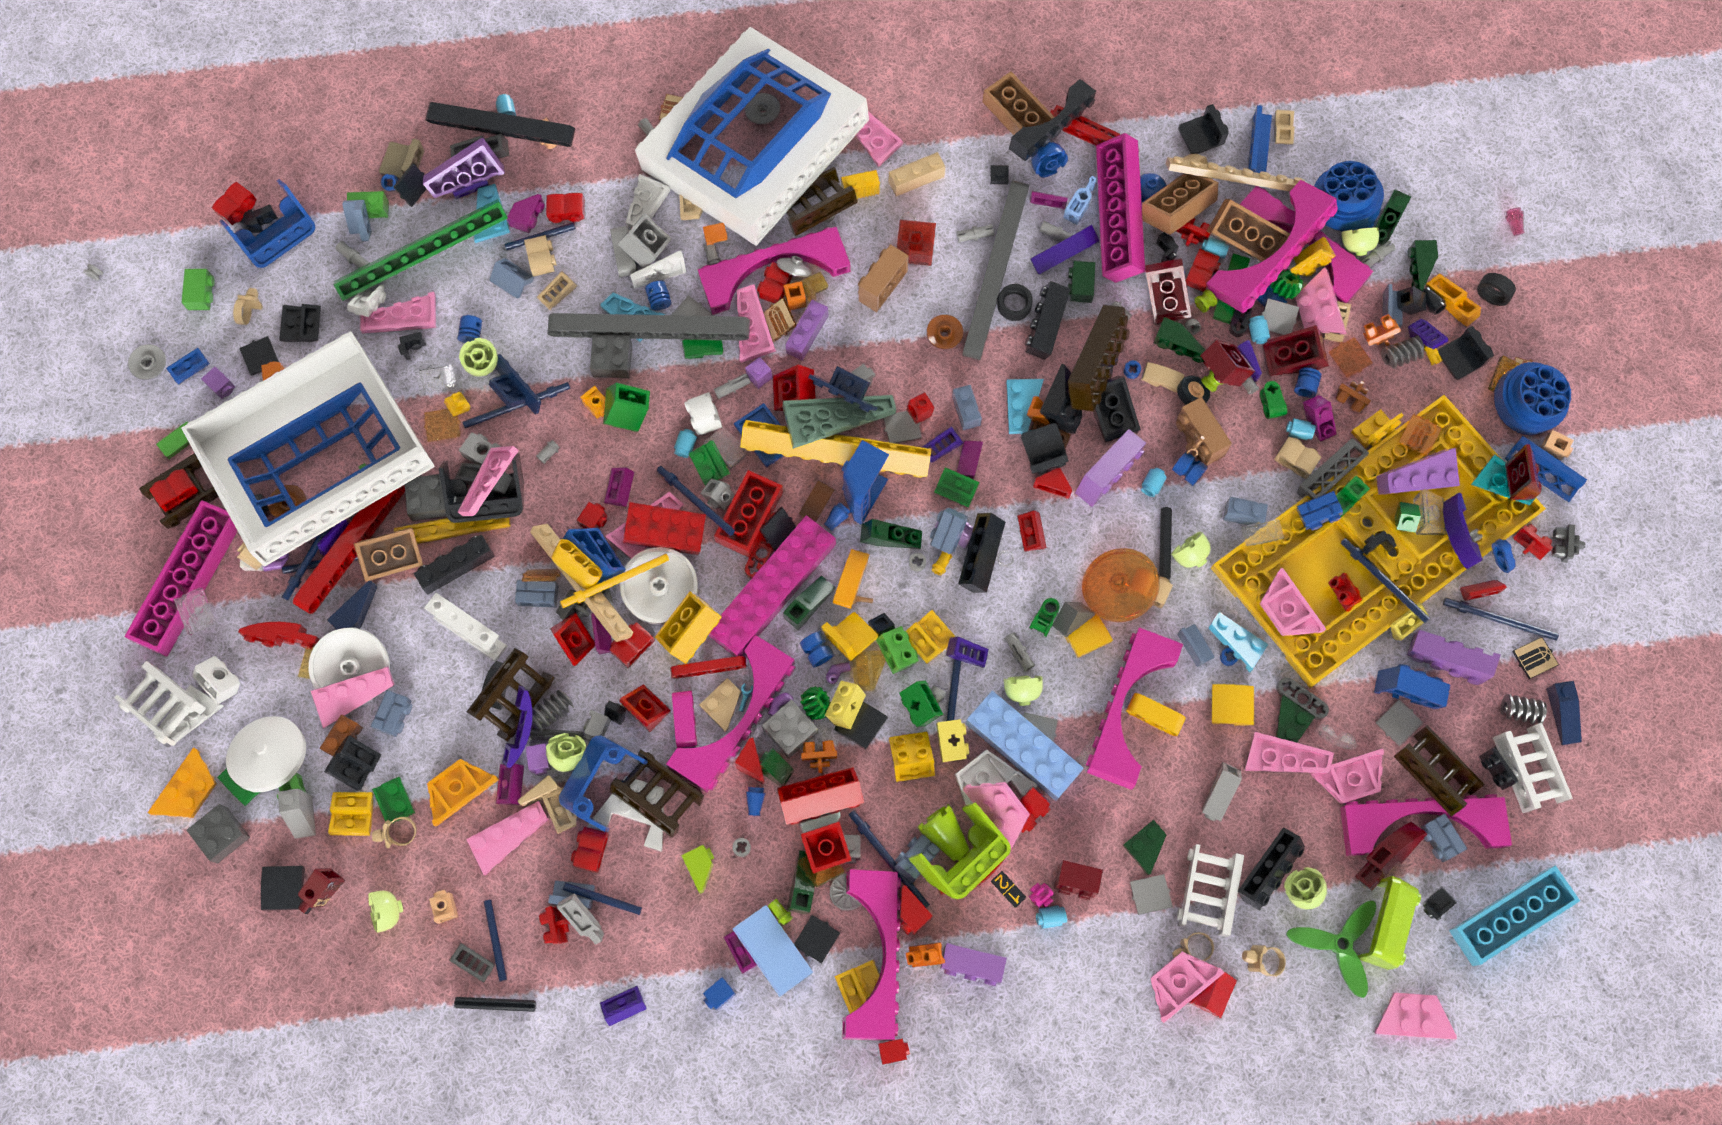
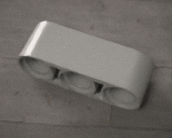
M628 226L610 229L619 277L630 276L637 271L635 260L617 245L629 231Z

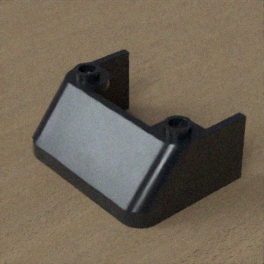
M517 453L512 459L514 473L508 475L513 477L506 493L490 492L474 516H462L458 513L468 493L467 485L461 479H450L448 461H443L439 467V474L447 518L451 522L460 523L520 515L524 508V479L520 453Z

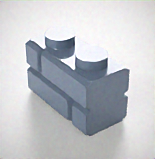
M971 385L953 389L952 399L962 430L981 426L982 417L980 411H978L979 408Z
M1230 496L1226 502L1223 520L1261 528L1266 520L1268 504H1258L1255 501Z
M952 508L940 511L936 520L939 522L938 526L930 534L932 539L930 545L948 554L955 552L968 516Z
M523 577V580H517L515 602L518 606L557 607L559 586L556 581L523 582L525 578L533 579L532 577Z
M386 690L370 727L397 737V734L401 733L404 729L405 723L403 721L405 716L409 715L412 710V701L406 696Z
M1446 814L1420 827L1427 832L1424 840L1430 842L1434 848L1432 849L1434 856L1442 862L1467 850V847Z
M921 835L918 839L914 837L907 845L910 848L905 854L902 851L895 859L897 865L894 869L912 884L921 873L908 858L922 853L930 863L940 851L924 835Z

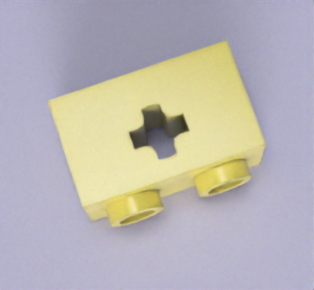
M840 681L825 716L835 726L851 730L866 694L857 684Z
M961 719L936 723L941 761L948 762L967 759L966 755H969L968 743H964L963 735H966L965 723H961ZM951 735H954V738H958V742L955 743L954 747L952 743L948 742V739H951Z

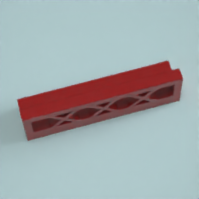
M1056 105L1050 113L1056 117L1064 108ZM1083 116L1076 117L1069 127L1062 129V131L1094 146L1120 135V133Z

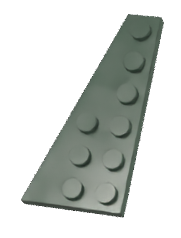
M893 395L864 396V401L878 407L876 411L870 410L869 412L860 409L858 403L854 402V404L843 400L844 398L783 401L782 406L792 449L895 414L896 405Z

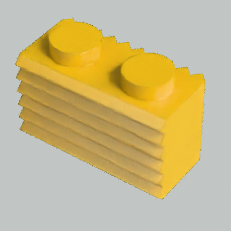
M877 170L841 177V187L845 189L852 186L857 199L865 198V196L868 197L869 195H879L880 182Z

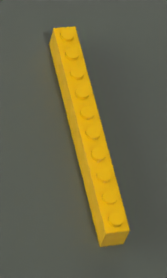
M745 420L740 446V448H745L747 451L759 450L764 451L766 454L778 453L785 457L797 456L804 460L816 459L823 463L835 462L843 466L846 461H850L863 440L889 454L880 472L892 471L898 475L911 474L917 478L927 477L931 449L839 434L792 449L787 426Z

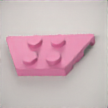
M1323 268L1295 297L1304 329L1317 325L1322 333L1347 334L1328 270Z
M1281 568L1260 602L1263 610L1282 636L1324 632L1326 630L1325 626L1285 570Z
M1379 749L1332 764L1329 773L1310 774L1341 805L1381 792L1380 778L1383 769L1381 765L1384 750Z
M998 782L996 784L982 783L980 786L967 784L963 788L964 792L973 803H977L1009 841L1012 849L1030 815L1006 782Z
M1183 951L1150 978L1155 991L1156 1002L1159 1006L1161 1021L1163 1023L1166 1022L1224 974V971Z
M1393 993L1389 1000V1005L1385 1009L1378 1027L1375 1029V1034L1457 1039L1437 995Z

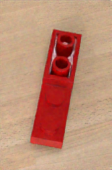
M291 622L257 623L240 628L238 631L244 637L243 640L250 643L259 641L262 642V645L273 648L274 645L281 647L284 642L290 645L298 643L301 644V647L312 650L320 640L317 636L306 634L307 629L301 624Z

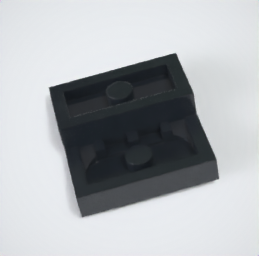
M302 304V306L283 305L279 341H318L321 306Z
M863 701L851 730L835 726L833 730L867 750L887 721L888 716Z
M348 735L333 755L324 772L359 791L362 789L368 774L374 771L382 754Z
M262 867L261 910H299L298 907L303 900L298 896V893L303 887L305 867Z

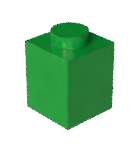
M1399 502L1394 517L1396 530L1416 533L1421 518L1419 505Z

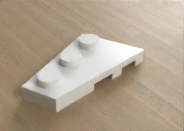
M639 174V182L634 191V200L630 205L626 219L627 226L632 227L644 214L652 219L670 192L669 186Z
M680 250L631 274L634 289L654 281H661L686 273L682 252Z

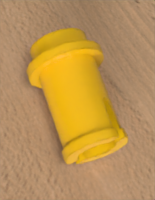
M1424 345V351L1429 358L1431 366L1443 361L1437 348L1433 350Z
M941 551L936 563L932 564V571L939 576L944 574L953 555Z

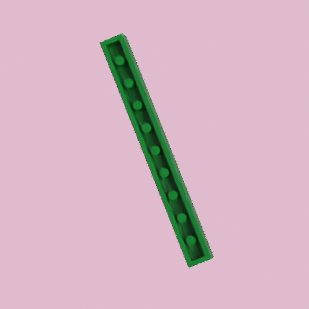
M497 199L335 280L333 285L342 301L508 219Z

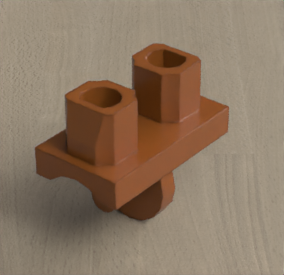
M1363 380L1359 384L1354 381L1351 382L1350 386L1355 388V390L1342 383L1338 388L1339 391L1335 400L1342 404L1346 402L1349 396L1355 399L1350 409L1357 413L1371 402L1370 399L1358 393L1360 391L1366 395L1369 391L1362 387L1365 383Z

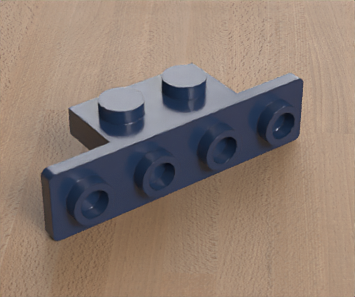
M498 354V362L495 369L501 376L490 379L489 386L509 409L526 404L535 415L539 414L541 405L539 396L530 389V386L523 381L519 373L510 366L509 362L501 354Z
M839 366L836 367L830 382L812 374L808 377L813 380L814 385L821 388L823 386L829 388V393L836 396L840 394L844 396L843 400L854 404V402L860 405L859 408L866 412L870 410L876 411L878 408L863 400L870 382Z

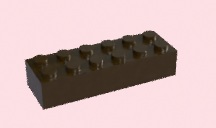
M1102 306L1068 380L1072 409L1094 412L1096 405L1100 404L1101 394L1106 390L1108 379L1112 377L1113 367L1117 365L1118 356L1123 352L1125 340L1129 339L1130 331L1127 329L1128 316L1125 314V307Z

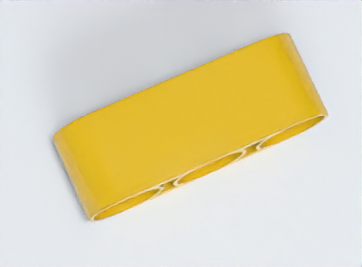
M561 539L552 553V560L583 589L586 590L597 585L602 576V570L569 540Z
M1139 693L1133 694L1126 709L1128 714L1172 736H1178L1186 720L1182 714Z

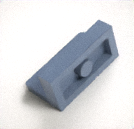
M365 200L343 201L342 205L349 233L360 234L361 241H369L372 230Z
M505 258L495 262L489 280L512 296L520 298L524 286L532 283L534 277Z
M1388 284L1383 291L1382 317L1389 314L1401 328L1403 325V311L1397 307L1398 291H1393L1392 284Z
M1195 624L1186 629L1185 627L1180 629L1177 635L1197 667L1215 658Z
M555 881L553 895H549V904L557 906L558 902L573 895V893L563 890L564 881ZM566 882L581 888L595 891L594 885ZM576 895L588 910L592 909L593 900Z

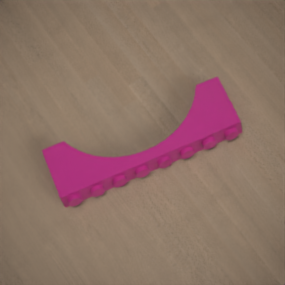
M1300 180L1289 192L1296 217L1292 232L1283 246L1271 257L1254 266L1232 271L1218 270L1207 282L1208 290L1212 291L1216 298L1244 314L1247 309L1254 305L1256 299L1265 293L1267 287L1277 280L1279 274L1290 265L1292 259L1301 253L1302 248L1312 241L1314 235L1325 226L1328 219L1336 214L1338 207L1335 197Z
M1256 186L1239 204L1291 234L1295 223V211L1287 208L1279 199L1271 196L1266 189ZM1318 231L1312 241L1307 244L1310 246L1322 237L1327 239L1336 256L1331 259L1332 261L1325 268L1328 270L1336 300L1349 303L1374 271L1367 264L1356 259L1352 253L1341 248L1337 242L1329 239L1324 232Z
M827 227L817 233H808L798 239L792 238L785 243H776L769 248L757 249L746 255L740 254L736 258L721 260L717 264L705 265L698 269L699 279L712 315L730 310L732 298L739 285L751 273L772 262H777L779 258L800 257L803 260L802 262L816 265L833 277L851 272L850 261L837 227Z
M1138 628L1137 632L1132 633L1129 644L1132 645L1130 650L1126 649L1123 661H1126L1125 665L1120 667L1118 671V685L1114 684L1110 694L1113 695L1112 702L1108 701L1104 711L1107 713L1106 719H1102L1098 728L1101 731L1100 736L1095 737L1092 748H1095L1093 755L1089 754L1086 766H1089L1087 773L1130 790L1136 785L1142 766L1130 753L1122 733L1121 711L1125 696L1138 680L1149 673L1160 669L1174 668L1183 647L1182 643L1142 628Z
M757 635L753 637L744 650L752 667L754 684L750 705L742 720L730 733L714 743L697 748H677L666 763L669 769L706 793L709 789L713 790L716 787L718 776L720 773L724 774L730 765L728 761L731 757L735 758L741 749L739 747L743 740L747 741L752 733L750 729L754 724L757 725L763 717L762 711L770 707L774 700L772 698L776 691L778 693L781 691L785 684L783 682L786 676L790 677L796 668L793 658Z
M1497 794L1485 795V798H1477V795L1465 796L1464 800L1467 805L1452 817L1433 797L1425 798V801L1411 798L1399 803L1397 799L1386 800V803L1378 804L1377 800L1366 801V804L1358 805L1357 801L1346 802V805L1340 808L1346 856L1372 853L1377 839L1390 824L1400 818L1416 814L1439 816L1446 814L1449 819L1470 830L1480 840L1485 849L1509 847L1512 845L1505 797H1497Z
M853 869L846 872V893L866 908L879 931L882 944V966L877 984L868 999L857 1010L842 1018V1039L892 1041L898 1035V1023H895V1015H898L899 1004L896 1002V994L899 992V981H896V973L899 972V960H896V952H899L900 941L897 939V931L900 929V919L897 918V910H900V898H897V890H900L901 879L898 878V872Z

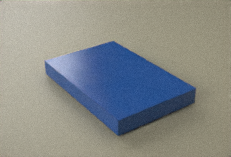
M765 403L734 423L735 428L741 435L745 420L781 425ZM754 451L766 468L783 457L782 454L778 453L766 454L764 451Z

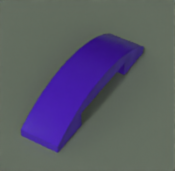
M1090 225L1030 258L1039 275L1099 242L1100 239L1093 226Z
M1457 493L1444 501L1443 517L1451 545L1463 566L1469 569L1483 561L1478 543L1472 542L1463 512L1467 509L1462 494Z
M519 686L515 706L521 710L514 744L506 743L502 763L507 768H511L522 754L532 726L531 699L528 691L523 686Z

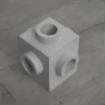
M710 479L700 493L708 500L707 504L710 507L723 510L731 504L735 496L730 490V485L714 479Z

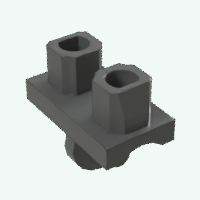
M1569 524L1565 528L1556 527L1553 530L1552 538L1562 540V545L1555 544L1553 546L1552 556L1561 558V562L1567 563L1569 559L1574 558V555H1579V549L1585 548L1586 543L1580 541L1579 535H1575V525Z
M569 590V592L566 595V598L573 596V593H575L576 591ZM584 601L579 604L576 602L565 608L559 606L556 610V613L562 620L574 613L579 618L582 615L588 617L590 614L586 610L588 606Z

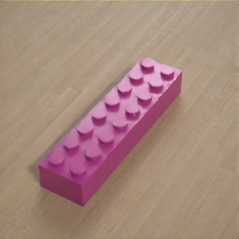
M1123 133L1096 146L1102 276L1114 283L1145 272L1138 140L1127 133Z
M201 500L126 632L125 638L168 657L237 533V529L226 510Z
M806 515L720 615L721 619L717 626L708 634L709 637L734 657L742 656L755 635L759 636L836 546V538Z

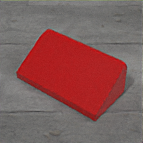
M1033 510L1018 515L1024 552L1047 548L1040 513Z
M1491 580L1460 587L1463 600L1468 601L1500 594L1507 586L1498 580Z

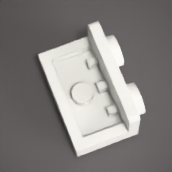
M379 285L375 291L366 289L358 293L347 304V311L369 317L385 301L384 285Z

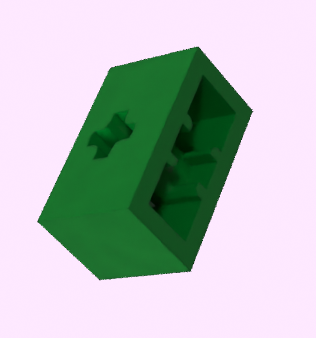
M926 680L916 681L899 692L901 702L907 708L910 719L916 727L926 726L944 715Z

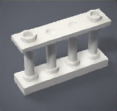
M435 593L424 607L425 610L434 615L433 619L495 662L508 647L498 640L499 635L438 593Z
M146 661L141 666L147 671L146 677L126 700L118 695L114 698L120 702L118 706L127 713L130 711L156 733L155 738L163 744L168 742L174 746L176 742L169 735L189 712L196 711L202 714L206 708L158 667ZM152 681H159L157 684L158 688L139 710L133 706V703ZM165 691H171V697L151 720L145 716L148 710ZM176 702H184L183 708L162 731L157 726L158 723Z
M1542 723L1527 728L1528 734L1513 737L1512 732L1508 731L1493 737L1497 750L1518 779V783L1512 785L1522 813L1541 808L1540 802L1555 798L1557 804L1573 799ZM1532 741L1536 752L1521 756L1517 745ZM1539 760L1543 771L1529 775L1525 763ZM1547 779L1551 790L1536 794L1532 783Z
M1196 844L1188 852L1187 860L1190 861L1182 908L1178 909L1176 919L1179 920V926L1182 927L1186 925L1187 920L1217 927L1220 936L1228 937L1231 935L1244 855L1236 853L1229 859L1199 853L1200 845ZM1197 861L1227 867V870H1230L1229 878L1222 879L1197 873ZM1194 880L1223 887L1226 890L1225 898L1219 899L1192 892ZM1190 900L1220 907L1223 910L1222 918L1216 919L1188 912Z

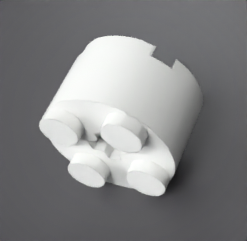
M709 392L684 402L687 412L691 416V424L697 435H703L722 428L716 406L712 403L713 399Z

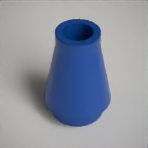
M839 502L837 505H834L824 525L833 531L849 517L848 515L851 511Z
M748 787V792H746L748 815L760 816L766 794L764 793V788Z

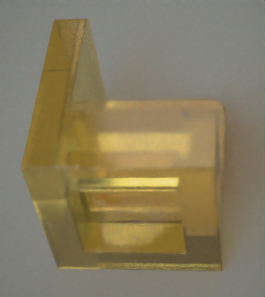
M821 272L801 280L809 303L812 299L816 300L817 293L828 289V284Z

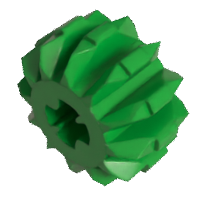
M1283 269L1277 280L1272 282L1270 287L1274 289L1273 293H1277L1279 297L1293 299L1301 292L1303 280L1300 279V275L1290 272L1289 269L1286 271Z
M822 687L808 688L801 695L802 700L800 703L803 705L806 716H809L811 720H821L826 717L825 714L831 703L830 697L827 696V692L823 691Z

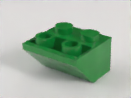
M617 382L606 388L603 424L638 432L649 409L650 391Z

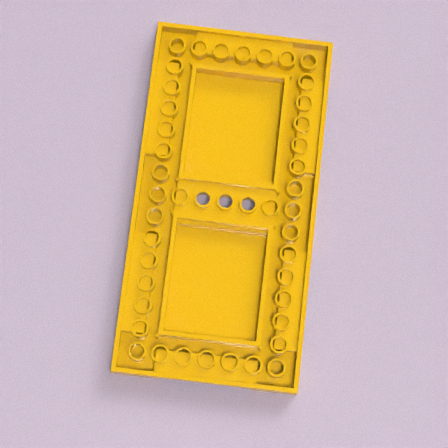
M1445 395L1414 416L1424 421L1425 425L1430 424L1434 427V432L1429 435L1431 428L1426 426V431L1428 432H1425L1417 450L1416 447L1425 430V426L1421 422L1416 425L1418 427L1414 428L1407 445L1400 442L1410 422L1409 420L1369 449L1368 456L1327 492L1334 491L1335 495H1337L1355 476L1370 488L1341 519L1333 523L1329 521L1324 522L1321 528L1313 531L1311 528L1306 530L1298 514L1297 506L1312 500L1307 495L1211 567L1212 571L1235 598H1239L1286 655L1285 659L1309 688H1312L1388 630L1394 621L1410 610L1362 563L1350 556V552L1340 544L1344 538L1348 539L1356 548L1362 549L1366 545L1364 541L1370 536H1375L1376 533L1383 531L1390 534L1397 545L1394 548L1397 552L1395 557L1390 556L1382 545H1379L1368 555L1365 553L1363 555L1415 604L1419 602L1422 604L1467 570L1459 560L1449 540L1443 517L1444 501L1457 493L1462 494L1467 509L1463 512L1469 533L1478 529V534L1483 535L1481 539L1475 542L1478 543L1482 557L1492 551L1491 545L1498 539L1506 540L1546 509L1537 498L1530 505L1471 485L1494 455L1499 458L1500 456ZM1421 426H1423V427L1421 428V430L1419 431V433H1418V435H1417V437H1416V439H1415V441H1414L1412 447H1410L1411 444H1412V442H1413V440H1414V438H1415V436H1416V434H1417V432H1418V430H1419V428H1420ZM1436 428L1440 429L1433 445L1423 453L1420 452L1428 436H1433L1436 433ZM1456 448L1460 486L1378 495L1377 475L1402 467L1439 451ZM1334 476L1331 477V478H1330L1329 480H1327V481H1333V480H1334ZM1321 485L1312 491L1315 495L1321 492ZM1399 502L1419 505L1421 518L1416 533L1396 530L1394 517ZM1369 519L1372 524L1371 527L1364 526L1362 520ZM1281 568L1285 570L1325 626L1326 630L1324 632L1282 636L1263 610L1260 602ZM1343 572L1348 574L1354 586L1359 589L1360 596L1363 599L1354 605L1349 612L1344 610L1333 589L1328 584L1333 577H1339Z

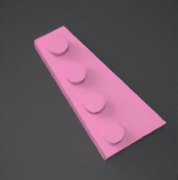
M868 112L869 121L856 134V137L879 167L903 145V141Z
M755 285L738 289V317L750 319L749 339L739 341L740 362L743 363L776 352Z
M514 446L491 448L458 510L459 514L462 516H474L479 511L481 505L519 451Z
M670 492L651 504V506L680 510L684 505ZM623 523L616 530L607 534L605 538L628 558L632 559L647 547L624 544L623 536L626 523Z
M389 666L312 690L311 694L323 729L337 721L341 714L347 715L394 686Z
M539 801L466 839L483 875L489 873L496 864H499L505 856L513 849L515 850L522 841L548 820Z

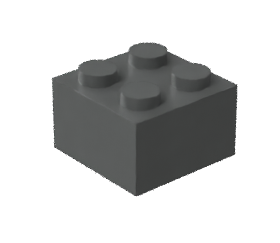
M593 334L590 359L592 376L630 379L632 356L630 336Z
M440 474L416 477L405 484L407 515L412 522L447 517Z
M218 804L186 830L208 860L217 864L250 838L228 807Z

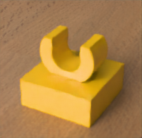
M462 392L454 393L444 400L453 417L469 411L471 407Z

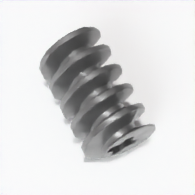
M1415 336L1414 338L1403 340L1401 343L1398 342L1395 345L1382 348L1381 357L1386 365H1390L1395 369L1397 364L1403 366L1404 362L1406 364L1410 363V359L1412 361H1416L1417 357L1422 359L1424 357V345L1421 338Z
M561 689L556 691L557 696L551 694L550 700L545 698L543 700L544 705L538 703L537 709L532 707V720L541 731H543V723L550 726L549 719L556 722V714L563 717L562 710L569 713L568 706L570 705L574 708L569 697Z
M1506 694L1502 699L1500 712L1502 715L1506 713L1507 719H1510L1512 714H1514L1515 721H1518L1520 716H1522V722H1526L1528 717H1530L1531 724H1534L1536 719L1538 724H1543L1547 714V704L1542 700L1535 701L1533 698H1520L1516 695L1512 697L1510 694Z

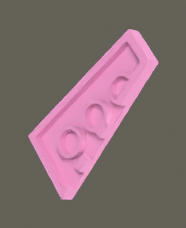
M430 292L426 296H417L407 302H397L387 308H378L369 317L360 315V331L364 334L436 328V294Z
M1255 732L1245 771L1329 773L1334 753Z

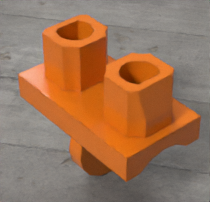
M1389 314L1381 317L1382 325L1375 327L1374 323L1364 325L1365 333L1363 335L1369 346L1375 343L1379 345L1384 342L1387 347L1390 345L1388 340L1394 338V334L1401 332L1397 322Z
M833 740L822 741L823 751L815 752V742H804L803 753H801L802 761L818 760V762H810V768H818V772L823 773L822 767H830V761L822 760L837 759V750H835Z
M941 942L910 946L909 952L906 953L907 964L912 965V967L945 963V959L942 956Z

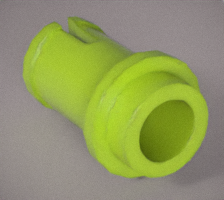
M778 899L773 900L768 905L770 911L779 920V924L786 925L793 918L791 912H788Z

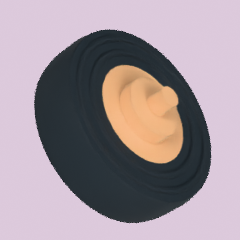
M1190 375L1182 379L1178 384L1177 393L1185 405L1200 397L1203 398L1205 403L1208 402L1210 390L1205 387L1201 378Z

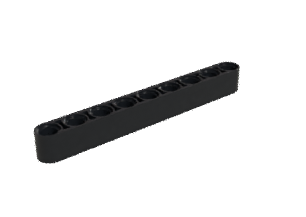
M429 102L425 121L436 125L494 135L502 134L506 137L565 147L572 146L576 130L573 126L436 102Z

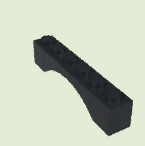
M1079 79L1069 88L1065 107L1058 116L1044 124L1020 129L1011 137L1009 150L1024 161L1034 157L1041 146L1045 147L1050 139L1060 134L1064 127H1069L1076 117L1079 118L1087 107H1092L1095 102L1096 90Z

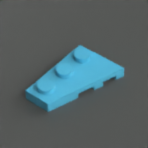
M495 184L478 189L476 210L497 199L501 203ZM507 220L474 235L475 243L510 233Z
M612 293L600 304L607 314L665 315L652 311L649 307L638 305L632 300L616 293Z
M1044 379L1007 380L1009 434H1022L1029 430L1031 419L1027 416L1033 397H1039Z
M1220 612L1209 626L1210 631L1224 645H1228L1235 652L1233 655L1238 660L1241 659L1247 665L1246 669L1251 673L1268 644Z

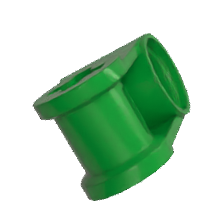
M1275 381L1267 382L1259 393L1266 419L1287 415V405L1284 401L1280 385Z
M1054 598L1046 599L1038 613H1036L1029 629L1032 630L1034 628L1047 637L1058 614L1059 602ZM1053 605L1055 607V611L1048 612L1045 609V606Z

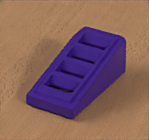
M1420 319L1408 326L1410 338L1419 336L1423 345L1433 350L1448 342V337L1424 319Z
M1247 340L1238 345L1237 349L1254 369L1255 372L1251 377L1256 382L1259 380L1262 372L1252 345Z
M951 426L921 448H933L936 453L935 456L932 453L930 456V462L933 463L962 445L963 442ZM951 435L955 442L952 443L948 436ZM945 439L949 446L945 447L941 440ZM936 443H938L941 446V448L943 449L942 451L939 452V450L935 446Z
M957 636L949 639L946 656L985 668L989 649ZM978 651H979V652H980L979 658H978V660H976V658H977V653H978Z

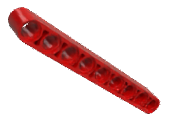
M405 484L358 511L293 599L295 606L309 614H313L319 608L357 557L353 543L372 537L405 493Z

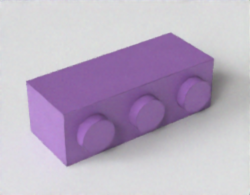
M813 299L811 300L785 344L787 354L803 361L829 316L827 306Z
M946 943L943 955L945 963L941 964L940 968L945 970L944 974L955 977L956 973L962 974L964 979L976 981L977 978L985 980L984 984L991 986L1002 983L1007 958Z

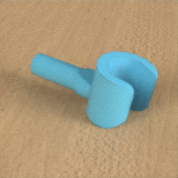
M745 683L741 687L743 694L739 707L741 712L744 711L748 697H751L753 694V686H751L750 691H744L746 688Z

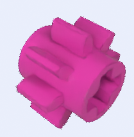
M1037 882L1030 889L1032 894L1029 895V898L1038 908L1042 905L1047 907L1053 902L1051 897L1054 893L1047 884L1043 883L1040 886Z

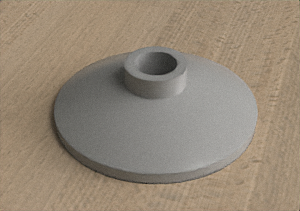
M756 94L745 106V113L747 118L753 123L768 124L778 117L780 103L771 94Z
M792 256V258H779L777 260L778 267L789 274L799 277H809L812 274V270L802 262L803 260L800 257Z
M150 344L136 348L128 360L130 372L135 377L144 380L158 376L166 365L164 352L159 347Z

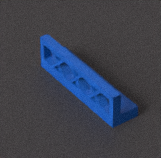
M1257 105L1251 130L1248 169L1255 173L1266 172L1272 115L1262 114V105Z
M1522 436L1504 459L1509 461L1515 450L1520 451L1526 444H1530L1540 470L1538 472V480L1555 494L1570 502L1576 492L1586 483L1587 479ZM1545 474H1552L1556 482H1548ZM1567 484L1573 488L1572 492L1567 495L1562 491L1561 485Z

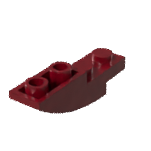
M1409 822L1397 829L1366 857L1368 862L1356 874L1355 878L1373 891L1398 862L1400 864L1403 863L1426 837L1427 832L1413 822Z

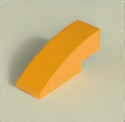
M1440 273L1426 284V287H1429L1445 300L1446 309L1466 327L1480 317L1481 307L1467 298L1468 293Z
M851 549L833 599L834 604L852 608L870 554Z

